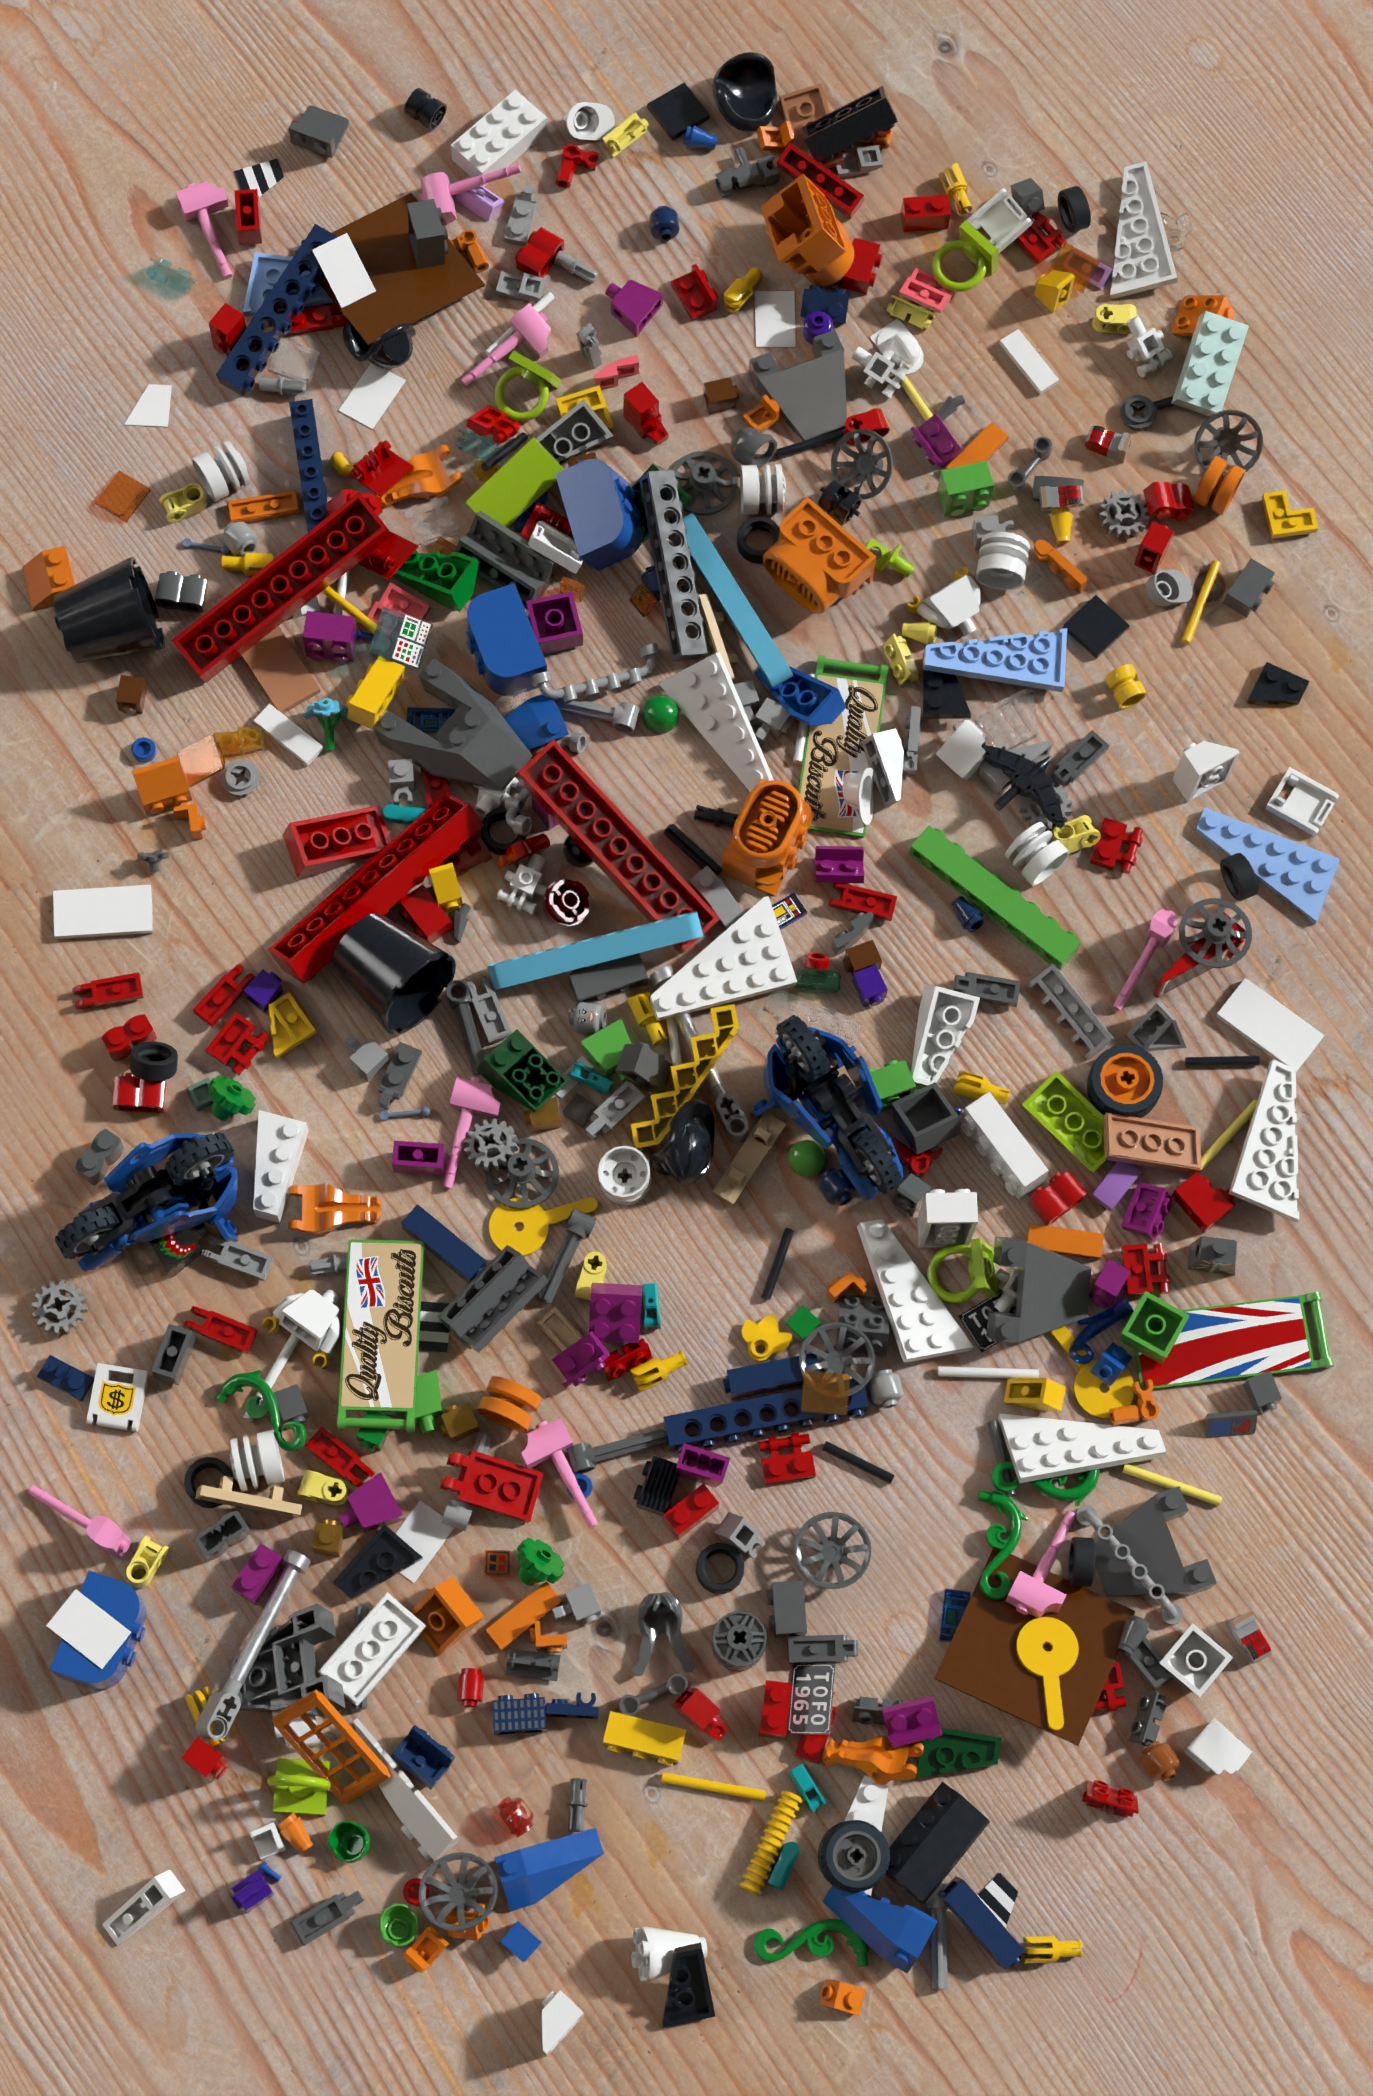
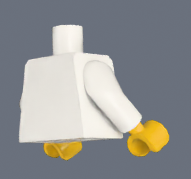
M962 567V574H959L957 570L954 571L953 582L924 599L923 604H921L919 596H913V601L917 604L911 605L907 602V608L909 612L918 613L924 619L940 628L948 630L958 625L963 635L966 636L976 630L970 617L980 611V587L971 576H968V568Z
M309 1290L305 1294L299 1293L287 1296L273 1311V1317L263 1319L262 1326L266 1327L270 1322H273L274 1325L269 1330V1333L274 1334L279 1330V1325H281L315 1351H318L320 1348L321 1352L314 1355L312 1363L314 1365L318 1357H323L325 1362L321 1369H324L328 1365L327 1355L328 1353L331 1354L340 1334V1320L337 1317L339 1309L334 1305L339 1300V1297L332 1290H327L322 1296L314 1290Z

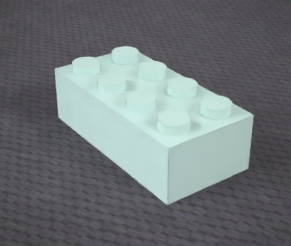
M1208 311L1202 313L1198 318L1171 403L1209 417L1222 411L1249 326Z

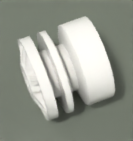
M228 440L221 443L223 451L217 445L213 447L214 459L206 451L191 459L199 480L214 502L229 495L228 483L236 491L240 490L239 481L244 487L251 483L242 456Z
M769 464L765 465L764 475H759L757 465H741L740 493L742 515L758 514L760 504H764L766 513L771 514L772 503H775L776 514L783 513V506L786 500V482L781 464H775L774 475H771Z
M992 532L984 535L981 540L980 559L978 560L976 571L978 582L998 590H1014L1023 586L1027 568L1025 564L1028 560L1030 548L1029 542L1022 536L1009 532Z
M1038 822L1023 831L1009 846L1004 855L1009 861L1014 860L1012 865L1016 868L1026 864L1021 874L1032 886L1040 884L1052 875L1065 862L1070 853L1059 840L1048 844L1053 833L1049 830L1045 831L1046 826L1042 822Z
M619 1146L606 1152L600 1160L598 1167L601 1190L609 1200L615 1204L625 1206L635 1204L644 1199L650 1190L652 1179L649 1162L642 1152L633 1147ZM624 1174L629 1176L627 1183L622 1182L621 1178H623Z
M274 1429L257 1433V1445L254 1446L251 1445L247 1435L243 1436L244 1448L241 1449L237 1438L230 1439L232 1471L241 1492L248 1491V1478H251L254 1489H257L259 1486L258 1476L261 1475L264 1476L268 1486L285 1482Z

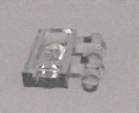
M447 496L431 498L430 502L419 506L415 504L410 506L411 509L403 511L405 520L414 518L416 521L409 525V530L415 544L419 546L418 548L461 533V527L453 510L450 509L443 512L441 508L449 505ZM434 510V516L423 519L422 514Z

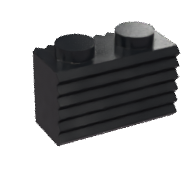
M653 1456L652 1462L646 1461L642 1475L646 1476L643 1486L638 1484L633 1498L638 1500L636 1503L637 1508L663 1517V1514L668 1511L680 1478V1474L676 1469L677 1463L657 1456Z

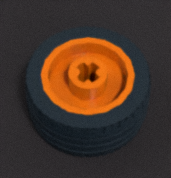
M1124 1044L1104 1051L1093 1063L1087 1079V1093L1090 1102L1103 1116L1107 1112L1143 1118L1155 1107L1163 1088V1074L1158 1061L1148 1051L1135 1045Z

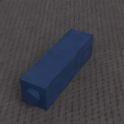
M418 1204L401 1222L402 1229L416 1241H423L424 1247L468 1284L487 1266L486 1260Z
M812 1353L806 1354V1367L818 1363L816 1355ZM799 1356L730 1369L726 1371V1378L722 1379L725 1394L730 1393L731 1400L808 1385L800 1370ZM820 1370L808 1373L815 1383L820 1382Z
M955 1876L937 1895L997 1965L1004 1969L1015 1966L1020 1961V1955L1025 1950L963 1879Z

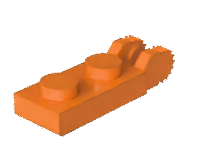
M1038 539L1034 545V556L1040 562H1047L1049 569L1054 574L1059 573L1070 589H1076L1081 594L1086 589L1087 577L1056 548L1044 539Z

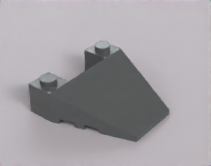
M835 330L814 337L812 352L816 359L779 371L771 352L749 360L748 373L756 391L761 397L766 394L770 400L774 399L780 408V415L803 441L845 429L847 405L844 348Z
M995 1237L993 1262L999 1266L1020 1268L1016 1313L988 1311L986 1334L988 1338L994 1342L1019 1343L1087 1318L1091 1267L1020 1238Z
M1179 1486L1155 1494L1113 1528L1114 1537L1121 1544L1129 1547L1130 1555L1138 1564H1143L1147 1568V1575L1155 1584H1160L1164 1587L1166 1596H1190L1210 1589L1217 1583L1208 1559L1183 1567L1166 1523L1167 1521L1184 1516L1188 1511ZM1098 1540L1095 1543V1566L1107 1597L1148 1596V1590L1140 1581L1132 1578L1129 1568L1123 1561H1119L1114 1557V1551L1105 1541ZM1120 1548L1117 1550L1119 1556H1126L1125 1549ZM1141 1568L1135 1569L1136 1576L1141 1577L1144 1575ZM1153 1588L1152 1594L1160 1596L1161 1591L1158 1588Z
M317 1603L294 1612L288 1617L289 1621L280 1628L275 1627L269 1632L270 1635L266 1638L238 1693L241 1701L239 1710L267 1713L281 1712L289 1707V1705L278 1704V1706H271L270 1699L280 1697L285 1700L303 1698L315 1689L321 1692L337 1711L345 1709L342 1684L328 1675L319 1678L317 1676L314 1645L336 1637L333 1613ZM240 1654L231 1661L232 1670ZM318 1706L306 1713L308 1716H325Z

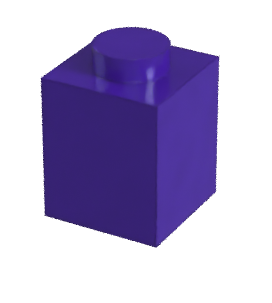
M876 965L853 974L852 982L863 1006L869 1004L876 1006L884 1001L888 989Z
M262 969L244 989L245 997L265 1013L269 1008L268 1005L276 1001L284 992L282 980L274 972L268 973Z

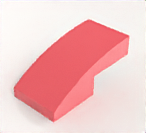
M638 355L622 358L602 368L595 374V386L600 385L601 389L618 386L619 377L639 374Z

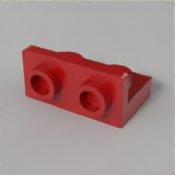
M697 264L692 265L691 272L671 281L673 290L692 321L717 310L718 294L714 287L711 288L709 286L705 271L703 269L700 270Z

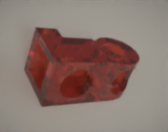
M477 834L462 844L457 852L451 854L443 862L445 865L453 863L456 877H459L470 868L472 869L482 862L486 863L493 858L482 838Z

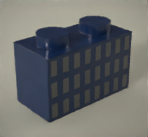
M539 1693L524 1694L523 1699H513V1695L498 1696V1700H492L494 1735L547 1732L545 1697H539Z

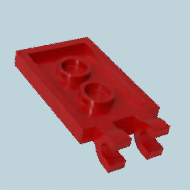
M474 1450L469 1451L468 1456L457 1452L449 1454L446 1464L461 1468L457 1480L446 1476L445 1479L441 1480L439 1489L457 1492V1501L526 1523L531 1521L543 1477L542 1472Z

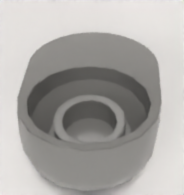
M1178 570L1158 571L1146 583V592L1149 599L1159 607L1186 603L1192 597L1193 591L1189 579Z

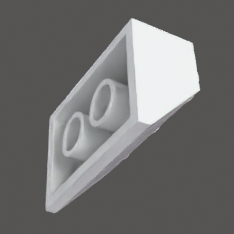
M1206 741L1197 745L1192 743L1183 750V755L1179 760L1178 767L1175 769L1176 772L1172 780L1186 801L1190 802L1228 781L1240 752L1235 748Z

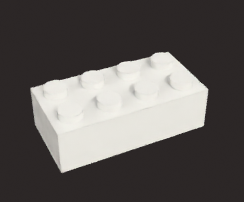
M514 90L451 144L452 160L471 177L508 167L548 132L547 117L517 90Z
M988 1092L967 1106L961 1119V1129L966 1136H971L977 1143L975 1144L977 1151L983 1157L986 1155L989 1159L992 1171L997 1176L1001 1175L1004 1179L1007 1191L1012 1196L1016 1195L1020 1200L1041 1186L1049 1170L992 1094Z
M935 1189L931 1190L930 1193H926L917 1218L918 1248H943L951 1244L969 1246L978 1224L977 1192H970L969 1189L955 1190V1193H945V1190Z

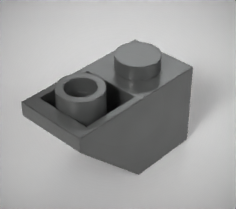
M911 1173L897 1188L892 1203L898 1212L903 1215L909 1214L913 1217L921 1207L925 1194L930 1193L932 1187Z

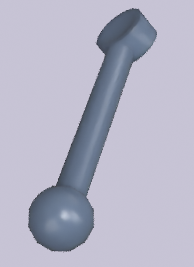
M185 538L182 541L183 547L186 549L197 547L219 551L224 555L230 553L226 546L218 547L191 542L189 538Z
M423 1107L421 1110L392 1113L383 1110L379 1113V1117L382 1121H387L391 1117L420 1114L429 1116L431 1109Z

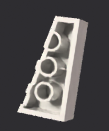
M259 1110L253 1210L256 1217L280 1223L289 1196V1187L292 1186L309 1132L306 1122Z
M864 1775L844 1821H865L882 1831L889 1786L875 1784L872 1778ZM854 1852L850 1853V1857H852L853 1860L858 1858V1855H856ZM872 1888L864 1891L867 1897L871 1896Z

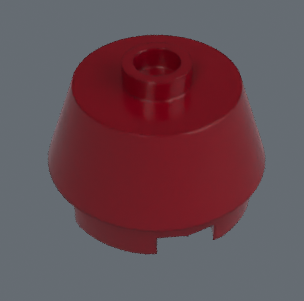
M568 879L556 880L546 890L543 900V911L546 917L555 924L577 925L585 919L590 910L589 892L579 881L574 882Z

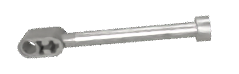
M666 966L653 972L650 975V979L654 987L659 989L675 975L672 966ZM689 1013L675 1016L692 1052L690 1037L700 1036ZM714 1067L705 1081L716 1102L715 1114L728 1140L740 1143L747 1137L748 1121L737 1098L727 1092ZM723 1104H726L727 1107H730V1106H731V1109H730L731 1117H730V1118H729V1113H728L727 1109H726V1108H722V1105H723ZM737 1124L742 1126L744 1130L740 1133H734L730 1127Z
M293 1550L287 1551L282 1561L285 1568L223 1690L211 1694L197 1720L196 1732L201 1738L220 1740L227 1735L241 1706L238 1693L299 1573L305 1574L311 1563L306 1556ZM212 1722H214V1724H215V1729H214V1731L211 1733V1732H210V1724H211Z

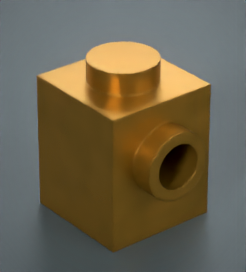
M557 1097L550 1098L536 1112L530 1109L524 1111L526 1126L531 1125L532 1133L561 1128Z
M469 1403L461 1407L458 1405L451 1406L444 1410L445 1414L441 1415L443 1423H440L439 1427L444 1438L449 1437L451 1443L480 1431Z
M323 1520V1523L316 1522L312 1546L314 1553L340 1557L344 1530L342 1526L338 1525L339 1522L334 1520Z

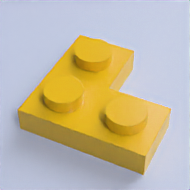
M1286 490L1263 493L1261 498L1271 539L1317 533L1318 524L1314 508L1291 511Z

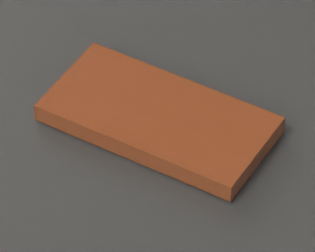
M822 83L779 96L785 121H790L794 132L792 144L811 158L813 156L804 140L802 127L830 113ZM842 151L834 154L831 160L825 163L821 161L818 163L829 169L836 167V165L845 164Z
M279 626L241 655L273 706L282 714L321 692L319 686Z
M1107 1112L1103 1116L1105 1160L1193 1174L1202 1171L1199 1127Z

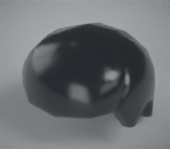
M567 836L563 844V854L566 861L574 867L580 868L591 865L594 861L570 836Z

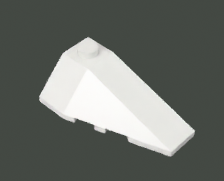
M925 984L919 1008L911 1075L914 1082L930 1085L938 1081L948 1065L949 1058L955 1048L959 1047L963 1035L968 1028L970 1029L975 1020L979 997Z

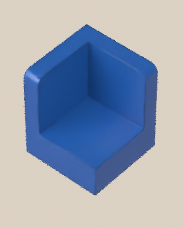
M519 1921L513 1925L500 1941L522 1962H525L537 1947L539 1948L542 1944Z

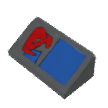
M1256 1410L1207 1414L1203 1419L1205 1437L1254 1434L1258 1413Z

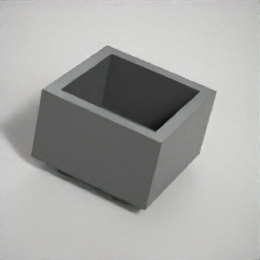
M434 199L407 203L408 234L418 269L445 264V254H448L446 242L448 233L446 226L441 225L443 221L441 208H436Z
M935 1082L892 1102L894 1121L917 1155L961 1134L959 1116Z

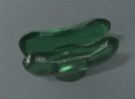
M802 968L795 972L797 974V984L794 987L797 990L821 993H837L840 991L841 975L836 971Z

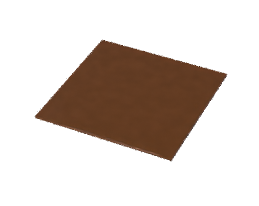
M412 193L332 232V234L338 237L346 233L348 234L376 291L341 308L326 276L320 278L318 282L368 346L373 344L380 335L390 328L404 323L412 324L485 286L484 282L449 239H446L448 254H445V264L418 269L408 234L407 203L418 202Z
M992 1549L983 1571L1000 1550ZM1010 1554L989 1575L988 1584L992 1588H999L1001 1580L996 1576V1573L1002 1571L1009 1577L1012 1588L1020 1571L1032 1577L1037 1566ZM1051 1572L1048 1573L1044 1583L1066 1594V1598L1058 1613H1046L1041 1617L1055 1618L1068 1625L1074 1632L1079 1646L1078 1657L1074 1666L1066 1674L1059 1677L1064 1725L1061 1730L1053 1731L1048 1727L1043 1678L1029 1672L1020 1662L1016 1651V1641L1021 1629L1029 1621L1036 1619V1617L1029 1613L1024 1615L1018 1612L1015 1606L1006 1602L1007 1596L1001 1600L987 1598L980 1589V1576L934 1679L1079 1746L1119 1652L1117 1647L1125 1621L1131 1615H1134L1136 1611L1082 1586H1071L1069 1580ZM1046 1643L1043 1645V1649L1049 1652L1052 1650V1646Z

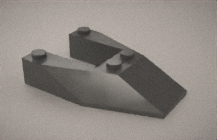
M432 659L418 675L423 688L427 693L446 703L456 711L433 737L387 711L373 727L379 742L405 759H412L413 764L433 776L503 791L514 779L516 773L531 759V752L489 700L450 668Z

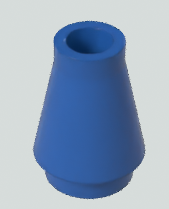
M694 125L693 127L687 126L683 144L688 145V148L715 149L717 136Z

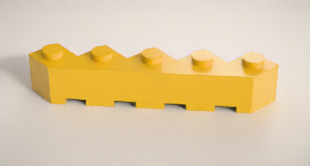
M735 1004L710 1008L714 1033L690 1037L694 1062L670 1066L675 1091L651 1095L655 1120L631 1124L634 1145L637 1150L658 1147L662 1144L670 1132L669 1124L673 1116L684 1103L693 1099L737 1035L739 1025Z

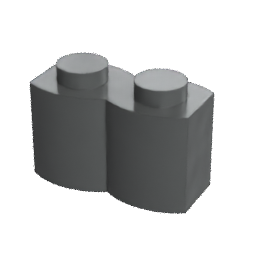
M174 571L160 573L155 595L156 606L165 609H180L187 612L203 613L208 590L207 580L196 574L183 577Z
M107 1129L100 1131L93 1139L91 1148L86 1150L77 1160L75 1168L79 1176L93 1186L101 1182L106 1176L109 1166L114 1164L122 1155L124 1146L121 1139Z
M233 1511L224 1515L216 1526L202 1530L194 1541L207 1561L214 1560L224 1554L229 1546L242 1542L249 1535L250 1529L239 1512Z

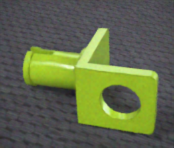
M871 538L865 546L868 550L870 548H877L880 551V559L876 560L875 568L880 572L885 568L891 567L904 576V578H908L915 568L914 565H911L898 555L902 548L901 544L890 551Z

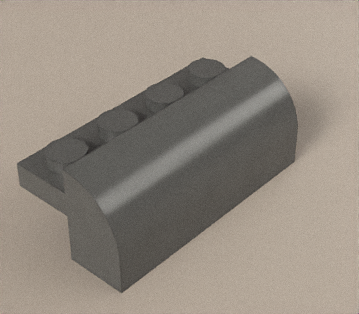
M482 511L475 515L469 533L459 539L455 552L477 559L479 562L477 574L496 587L501 588L514 583L522 604L525 606L526 601L540 598L554 578L552 572L556 562L530 548L527 540Z
M507 1245L438 1315V1318L461 1343L470 1350L474 1349L479 1353L541 1291L549 1280L544 1274L531 1267L521 1253Z

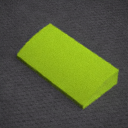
M533 437L479 488L466 503L476 514L482 511L508 528L557 481L555 474L565 469Z
M1056 1070L1022 1106L1093 1174L1108 1161L1105 1160L1103 1115Z

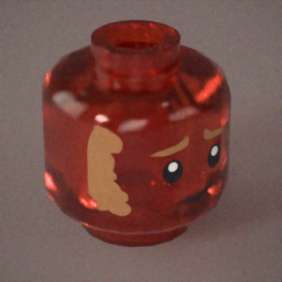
M508 1796L497 1805L499 1810L495 1814V1821L507 1836L515 1835L518 1838L533 1826L534 1814L522 1798L517 1797L511 1800Z

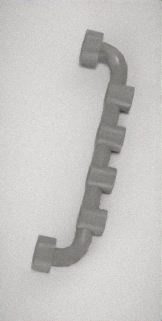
M657 643L639 648L641 658L646 657L647 663L643 667L633 668L625 672L607 675L556 690L549 688L547 682L551 681L549 671L532 675L530 678L532 685H538L539 690L545 697L550 699L563 698L564 703L578 699L576 694L582 692L588 697L598 694V688L606 686L607 691L620 688V682L628 681L629 685L642 682L641 677L650 674L655 668V654L659 653Z
M575 732L571 737H562L556 740L561 748L569 746L570 751L582 753L585 750L587 738L585 734ZM518 781L516 786L518 796H509L506 799L505 808L508 811L505 818L515 834L527 836L532 826L531 818L523 815H518L516 818L515 816L524 810L525 801L532 795Z
M1081 1506L1076 1513L1077 1522L1085 1527L1092 1526L1097 1531L1098 1539L1105 1541L1114 1551V1557L1119 1561H1123L1129 1568L1132 1578L1140 1581L1148 1590L1150 1599L1157 1601L1163 1608L1161 1611L1162 1620L1168 1625L1177 1624L1182 1619V1610L1178 1605L1172 1604L1166 1597L1164 1587L1153 1582L1147 1575V1568L1134 1560L1130 1555L1129 1547L1121 1544L1114 1537L1112 1527L1101 1522L1097 1517L1096 1510L1092 1506ZM1107 1529L1109 1536L1103 1537L1100 1534V1530ZM1120 1548L1125 1549L1126 1556H1119L1117 1550ZM1141 1568L1144 1575L1141 1577L1136 1576L1135 1569ZM1153 1588H1158L1161 1591L1159 1597L1152 1594Z

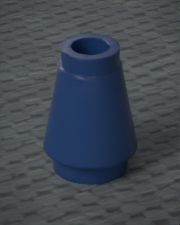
M963 896L957 897L951 903L963 929L974 932L983 925V914L964 899Z

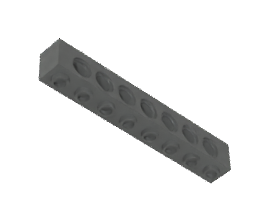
M674 470L648 471L639 478L672 662L696 660L707 654L708 642L704 637V620L699 610L700 599L698 592H696L695 572L690 561L691 550L686 539L687 528L685 523H683V506L678 495V480L675 477ZM660 493L665 497V500L661 498ZM664 516L668 518L669 523L666 522ZM668 539L673 542L674 546L669 543ZM673 562L676 563L678 569L673 566ZM677 585L681 587L682 592L678 590ZM681 607L686 611V615L682 613ZM685 630L689 632L690 638L686 635Z

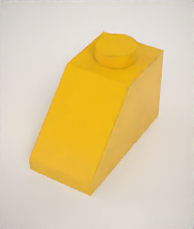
M1052 270L1047 275L1043 274L1035 283L1034 296L1054 313L1070 299L1075 276L1072 273Z
M453 863L429 869L431 888L436 902L447 913L457 910L462 905V896Z
M1048 1378L1008 1379L1004 1403L1042 1412L1062 1411L1066 1387Z

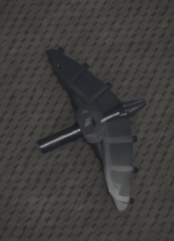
M984 742L981 745L986 752L982 756L983 759L990 765L1000 768L1010 778L1011 788L994 803V807L1000 811L1018 794L1030 797L1040 806L1042 813L1048 818V821L1054 823L1061 830L1067 822V818L1063 817L1060 806L1063 801L1057 798L1053 787L1055 782L1053 780L1050 781L1045 773V769L1052 759L1048 756L1035 763L1025 758L1026 754L1024 753L1019 755L1005 750V746L1001 749L988 746Z

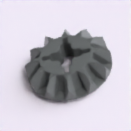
M1130 396L1120 406V418L1124 421V425L1131 426L1133 430L1135 428L1143 430L1145 427L1151 426L1156 418V407L1145 396ZM1143 409L1141 416L1132 417L1134 410L1139 411Z

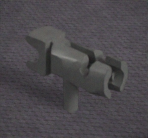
M739 147L735 150L740 163L739 167L734 169L728 168L715 174L717 179L714 180L719 196L723 197L730 195L731 189L740 192L741 190L761 184L764 187L777 184L780 180V170H771L773 168V155L758 158V162L749 164L744 149Z

